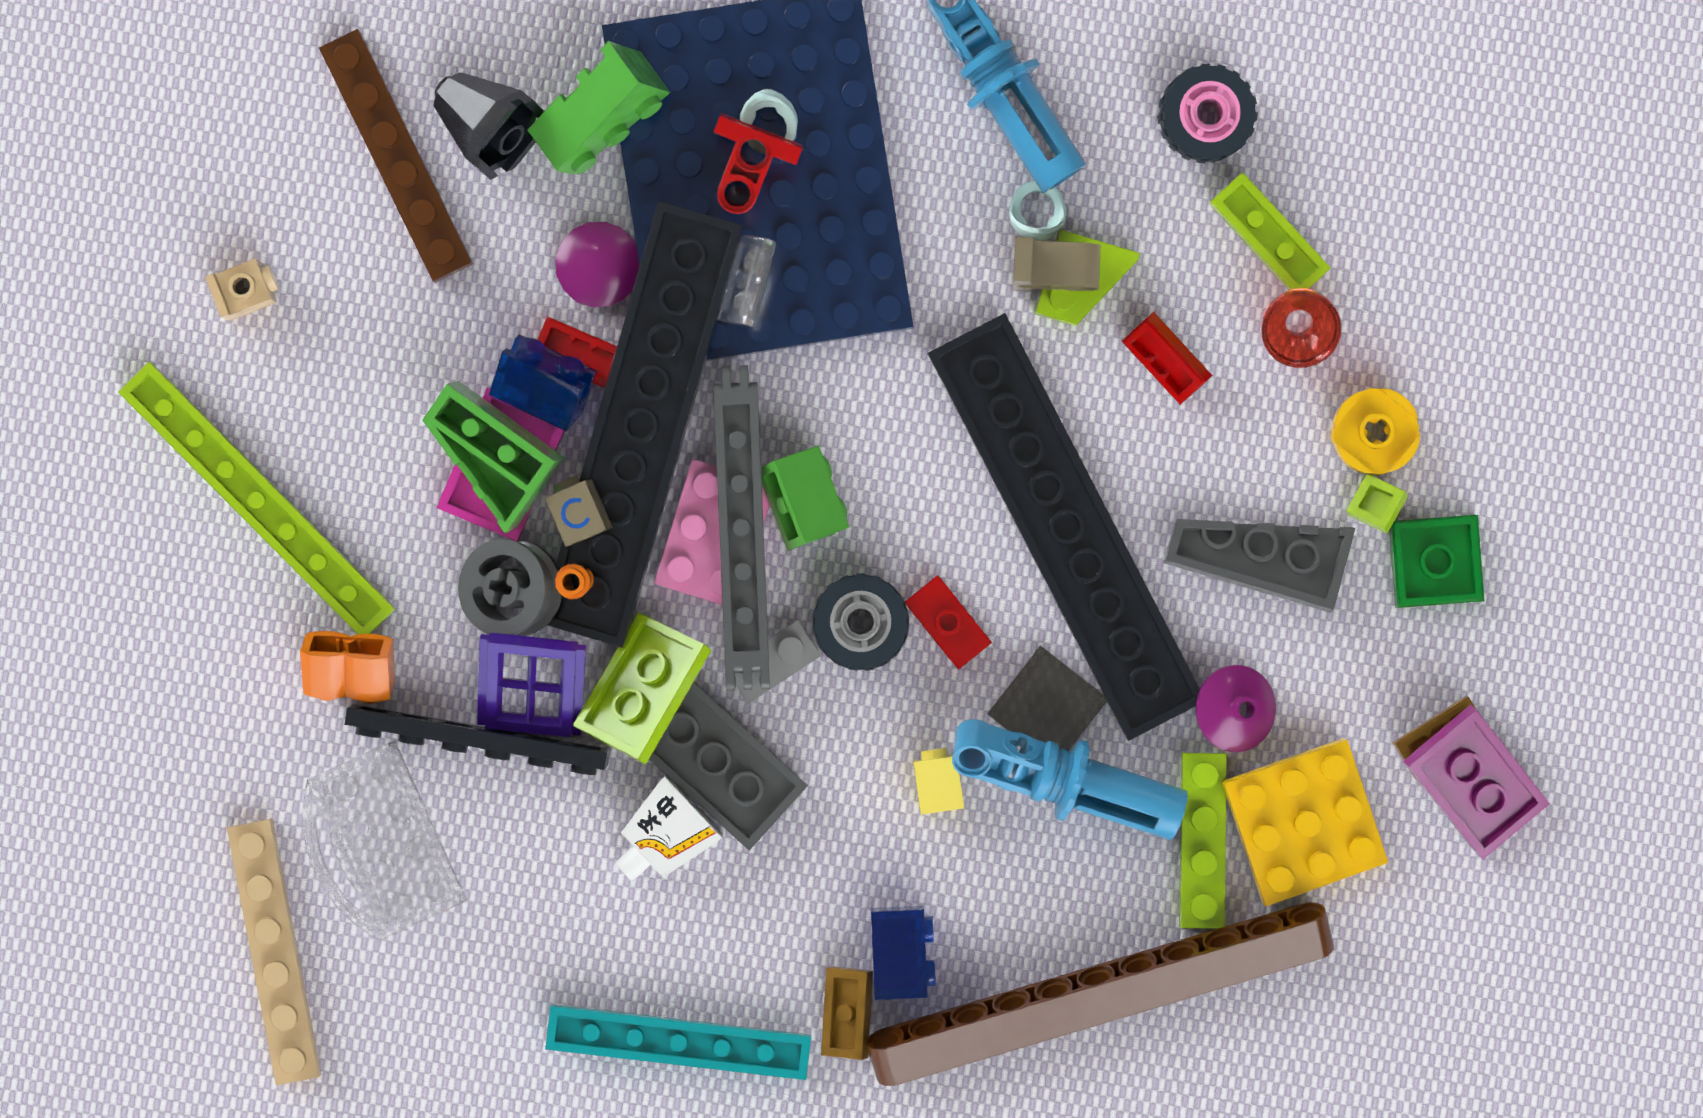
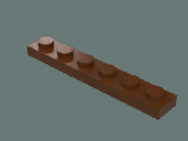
M356 29L319 47L432 281L436 283L473 265L472 259L361 32Z

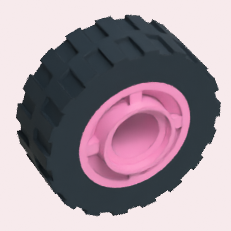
M1210 63L1201 64L1198 67L1193 66L1185 70L1166 87L1165 93L1159 101L1158 107L1160 112L1157 115V119L1162 129L1160 133L1163 139L1168 141L1170 144L1168 147L1173 152L1177 151L1186 160H1196V163H1214L1231 156L1246 144V141L1252 136L1255 129L1253 126L1258 116V112L1255 110L1257 101L1250 91L1251 86L1247 81L1244 82L1239 77L1240 74L1235 70L1230 71L1226 69V66L1220 64L1217 66H1210ZM1200 103H1209L1214 106L1217 111V121L1215 124L1207 125L1200 121L1197 115V108Z

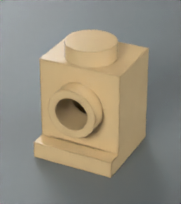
M256 258L217 274L212 273L205 276L219 315L227 321L237 319L277 303L273 292L279 289L275 274L270 265L263 266L262 262ZM242 279H247L250 283L249 291L245 294H238L236 284Z

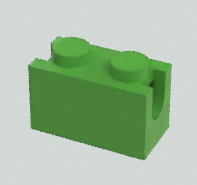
M819 445L775 460L761 467L762 485L787 551L850 528L847 522L846 506L843 500L838 497L831 479L832 470L830 463L822 455Z

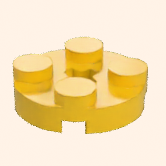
M1383 388L1363 390L1348 397L1337 409L1330 433L1331 442L1335 446L1336 453L1340 459L1351 469L1362 474L1382 475L1400 469L1414 456L1420 442L1418 416L1410 401L1396 391ZM1380 420L1385 424L1382 432L1387 437L1383 442L1376 439L1371 443L1366 438L1368 431L1365 429L1367 422L1376 424Z

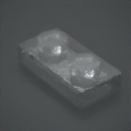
M741 236L719 313V321L755 327L776 242L762 237Z

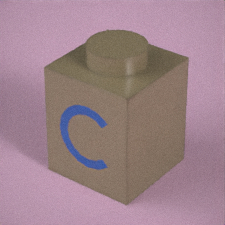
M577 475L553 485L556 493L545 497L565 547L613 528L592 479L580 482Z

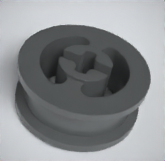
M500 539L489 541L479 546L467 558L459 577V600L466 617L476 628L489 635L492 632L528 636L542 630L554 618L562 598L555 585V578L559 571L555 560L545 549L527 541ZM514 557L523 564L527 572H523L521 569L498 567L505 560ZM494 605H500V607L523 608V610L516 617L507 619L498 612Z

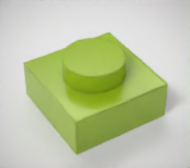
M1366 474L1346 512L1350 517L1387 534L1408 496L1406 491Z

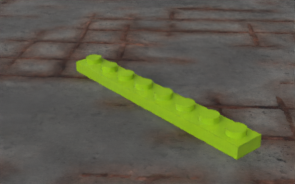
M148 362L118 391L357 634H372L396 610L384 595L152 362Z

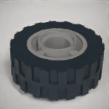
M856 573L857 575H846L841 577L840 580L832 582L824 593L820 595L813 612V631L821 650L835 664L849 670L869 671L886 665L900 652L907 639L909 616L904 599L893 585L875 575L870 576L865 575V573ZM866 611L872 615L874 624L868 633L856 634L850 630L848 622L853 613Z

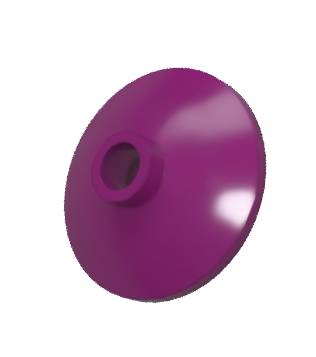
M1243 665L1222 667L1213 672L1204 681L1199 690L1196 700V718L1199 728L1204 737L1213 746L1221 750L1244 752L1256 747L1267 737L1274 723L1276 702L1273 690L1265 677L1253 668ZM1242 702L1246 703V713L1244 717H1242L1239 712V707Z

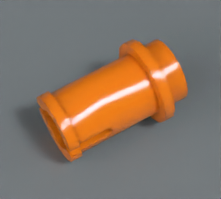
M568 564L562 567L557 572L555 578L558 592L568 599H578L584 596L593 586L594 582L591 570L589 568L586 570L584 566L577 564ZM573 574L577 575L580 580L578 588H573L574 585L571 580Z

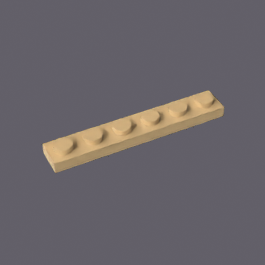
M273 818L227 827L275 1084L277 1086L318 1078L322 1074Z

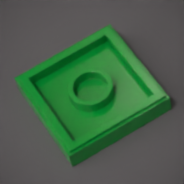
M1478 515L1394 521L1389 530L1395 608L1485 601Z

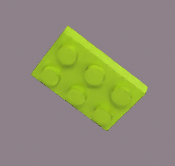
M638 612L629 628L623 648H617L573 726L646 765L712 650L705 644Z

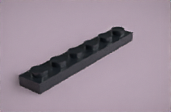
M357 704L347 707L344 725L356 727L355 734L361 736L381 738L383 731L399 734L398 741L402 743L424 745L425 739L442 742L441 749L459 753H467L469 746L485 749V757L498 760H510L511 754L528 757L527 764L538 767L553 768L554 761L571 764V772L584 775H596L597 769L605 770L609 763L611 751L610 748L506 730L488 729L484 726Z

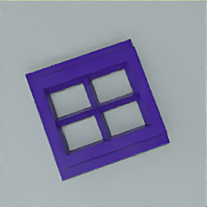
M490 632V635L481 634L479 639L477 725H485V728L562 737L581 736L582 731L574 727L573 724L583 708L586 645H580L575 641ZM504 653L528 656L527 680L503 677ZM537 657L561 659L560 683L536 681ZM503 687L527 690L526 713L502 711ZM535 691L559 693L558 717L534 714Z

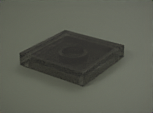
M1039 645L986 714L1008 731L1023 733L1045 743L1052 741L1058 743L1059 749L1062 748L1069 751L1107 703L1104 694Z

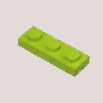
M1243 172L1209 202V205L1296 299L1331 269Z

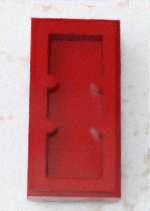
M1154 311L1122 340L1123 344L1180 405L1213 376Z
M547 316L530 356L605 389L617 346Z
M938 575L905 601L906 606L958 670L992 644V641Z

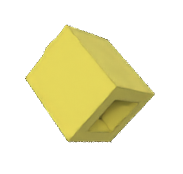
M947 748L920 751L922 759L913 760L921 815L963 809L964 802L960 774L953 767V755H947Z

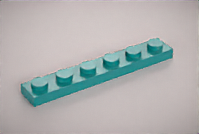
M551 1004L545 1050L806 1080L812 1034Z

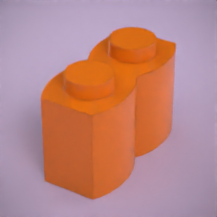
M334 631L306 633L300 650L303 694L324 701L349 697L364 703L373 704L390 700L395 684L394 644L392 638L379 634L348 636Z

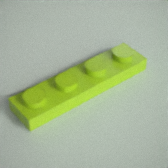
M1181 752V789L1187 791V804L1180 824V928L1218 929L1225 927L1226 794L1221 781L1226 780V753Z

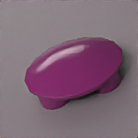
M588 222L573 229L561 242L555 258L556 276L563 290L575 302L592 308L609 307L624 300L633 292L640 267L634 239L621 227L607 222Z

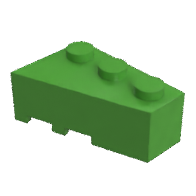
M608 41L600 49L605 56L604 59L592 72L588 67L583 68L576 76L580 85L568 97H565L564 94L559 95L528 129V132L556 171L572 175L586 172L597 162L596 156L607 146L613 147L622 142L630 133L628 128L640 118L646 119L661 108V100L671 92L641 51Z
M460 381L446 384L422 419L452 462L459 466L473 486L472 489L479 499H483L497 518V523L505 534L519 526L565 459L563 455Z

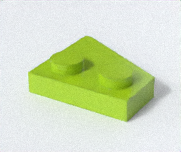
M1060 229L1056 241L1101 245L1099 290L1069 291L1042 289L1035 315L1077 326L1139 260L1140 253Z

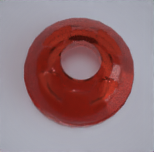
M1293 289L1277 296L1268 305L1261 323V336L1265 348L1276 361L1289 367L1307 368L1323 362L1334 352L1340 341L1342 324L1334 304L1323 294L1310 289ZM1296 310L1308 312L1312 317L1309 328L1302 332L1289 330L1286 326V320L1290 313Z

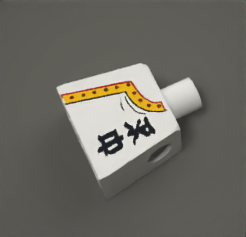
M665 776L621 832L633 846L615 863L631 881H634L650 865L662 877H665L717 843L723 837V834L670 778Z

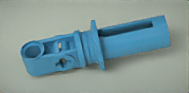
M927 0L928 10L941 28L947 43L957 58L965 65L960 71V75L964 81H970L971 86L975 88L976 94L968 102V107L970 110L978 109L983 105V108H988L1042 193L1048 192L1087 165L1032 81L1033 75L1030 76V74L1040 66L1038 60L1032 59L1021 62L1017 54L1013 52L1015 45L1012 40L1001 41L992 21L975 0H959L955 6L949 8L940 6L936 0ZM1011 88L1055 155L1050 161L1046 159L1005 96L1004 92Z
M978 719L962 722L955 732L952 764L958 773L966 777H973L995 784L1008 791L1029 795L1031 800L1040 802L1042 799L1048 802L1051 801L1055 804V817L1060 821H1064L1073 808L1172 840L1180 827L1187 804V791L1090 759V746L1084 740L1078 741L1071 752L1062 748L1059 749L1058 743L1052 741L1045 743L1033 739L1026 734L1011 732Z

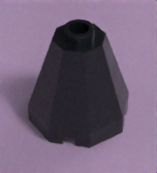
M462 72L445 77L435 89L433 106L465 159L490 180L498 177L494 170L500 167L506 172L516 168L536 143L528 129L535 122L536 117L539 118L544 110L523 91Z

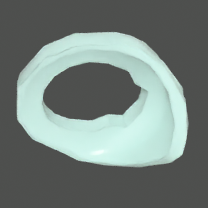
M763 89L754 93L745 102L740 113L741 121L752 125L757 110L763 107H775L777 113L784 118L787 126L785 138L791 141L795 140L798 124L797 114L792 103L783 94L772 89ZM752 139L747 141L749 146L760 154L767 153L765 146L759 140Z
M1035 181L1024 183L1015 191L1009 206L1011 226L1021 237H1033L1035 241H1047L1057 234L1066 218V207L1062 194L1056 187L1043 193L1053 202V217L1048 221L1047 227H1029L1025 218L1021 215V202L1028 194L1042 193Z

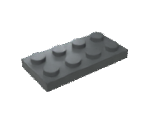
M695 682L691 685L649 758L657 768L749 851L808 787L806 782Z

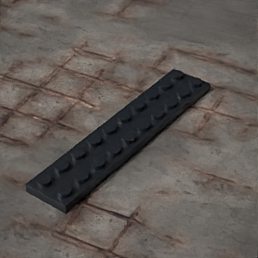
M661 201L657 203L579 480L580 482L593 480L613 528L565 547L562 540L556 561L559 570L568 564L582 565L586 570L588 568L591 570L594 582L590 590L578 599H568L562 596L558 611L547 626L621 648L624 646L744 229V226ZM573 574L571 578L574 585L573 588H578L580 580L577 575Z
M1006 313L928 352L927 355L1126 740L1130 741L1196 707L1200 688Z

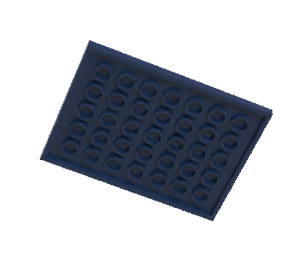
M757 0L602 25L604 44L611 41L641 51L671 92L661 100L662 106L655 114L646 119L640 118L628 128L630 131L629 135L620 142L639 265L658 201L744 226L706 361L914 328L862 0ZM763 89H772L783 94L792 103L798 119L794 142L803 145V149L796 165L773 156L753 207L745 213H729L720 205L717 193L736 141L714 133V129L721 113L740 120V113L745 102L754 93ZM763 107L756 111V117L752 122L753 126L785 138L787 126L784 118L777 113L775 107ZM747 141L741 147L742 156L748 162L757 163L766 156V154H760L751 148ZM733 181L726 186V196L731 202L740 204L749 199L750 189L744 182Z

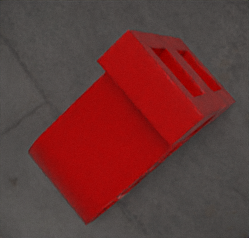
M721 113L714 133L734 140L736 143L718 187L717 196L723 209L733 214H741L750 210L756 202L773 156L796 165L803 145ZM754 139L763 143L767 153L762 161L751 163L744 159L741 147L748 140ZM733 181L744 182L750 189L749 199L740 204L731 202L725 192L726 186Z

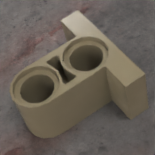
M1015 237L1013 291L1031 292V289L1099 290L1101 245L1084 242L1035 241L1033 237Z

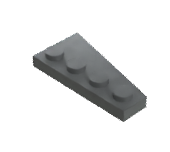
M1177 519L1173 526L1163 563L1331 613L1336 604L1356 528H1319V526L1300 525L1299 527L1277 526L1271 523L1236 524L1230 521Z

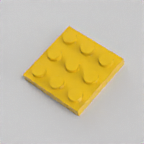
M1345 738L1221 781L1262 904L1266 907L1389 863L1349 742Z

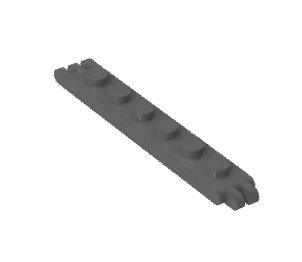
M739 365L740 383H731V366H722V384H714V412L726 691H735V673H743L744 690H753V672H760L759 683L761 690L770 689L758 382H749L748 365Z

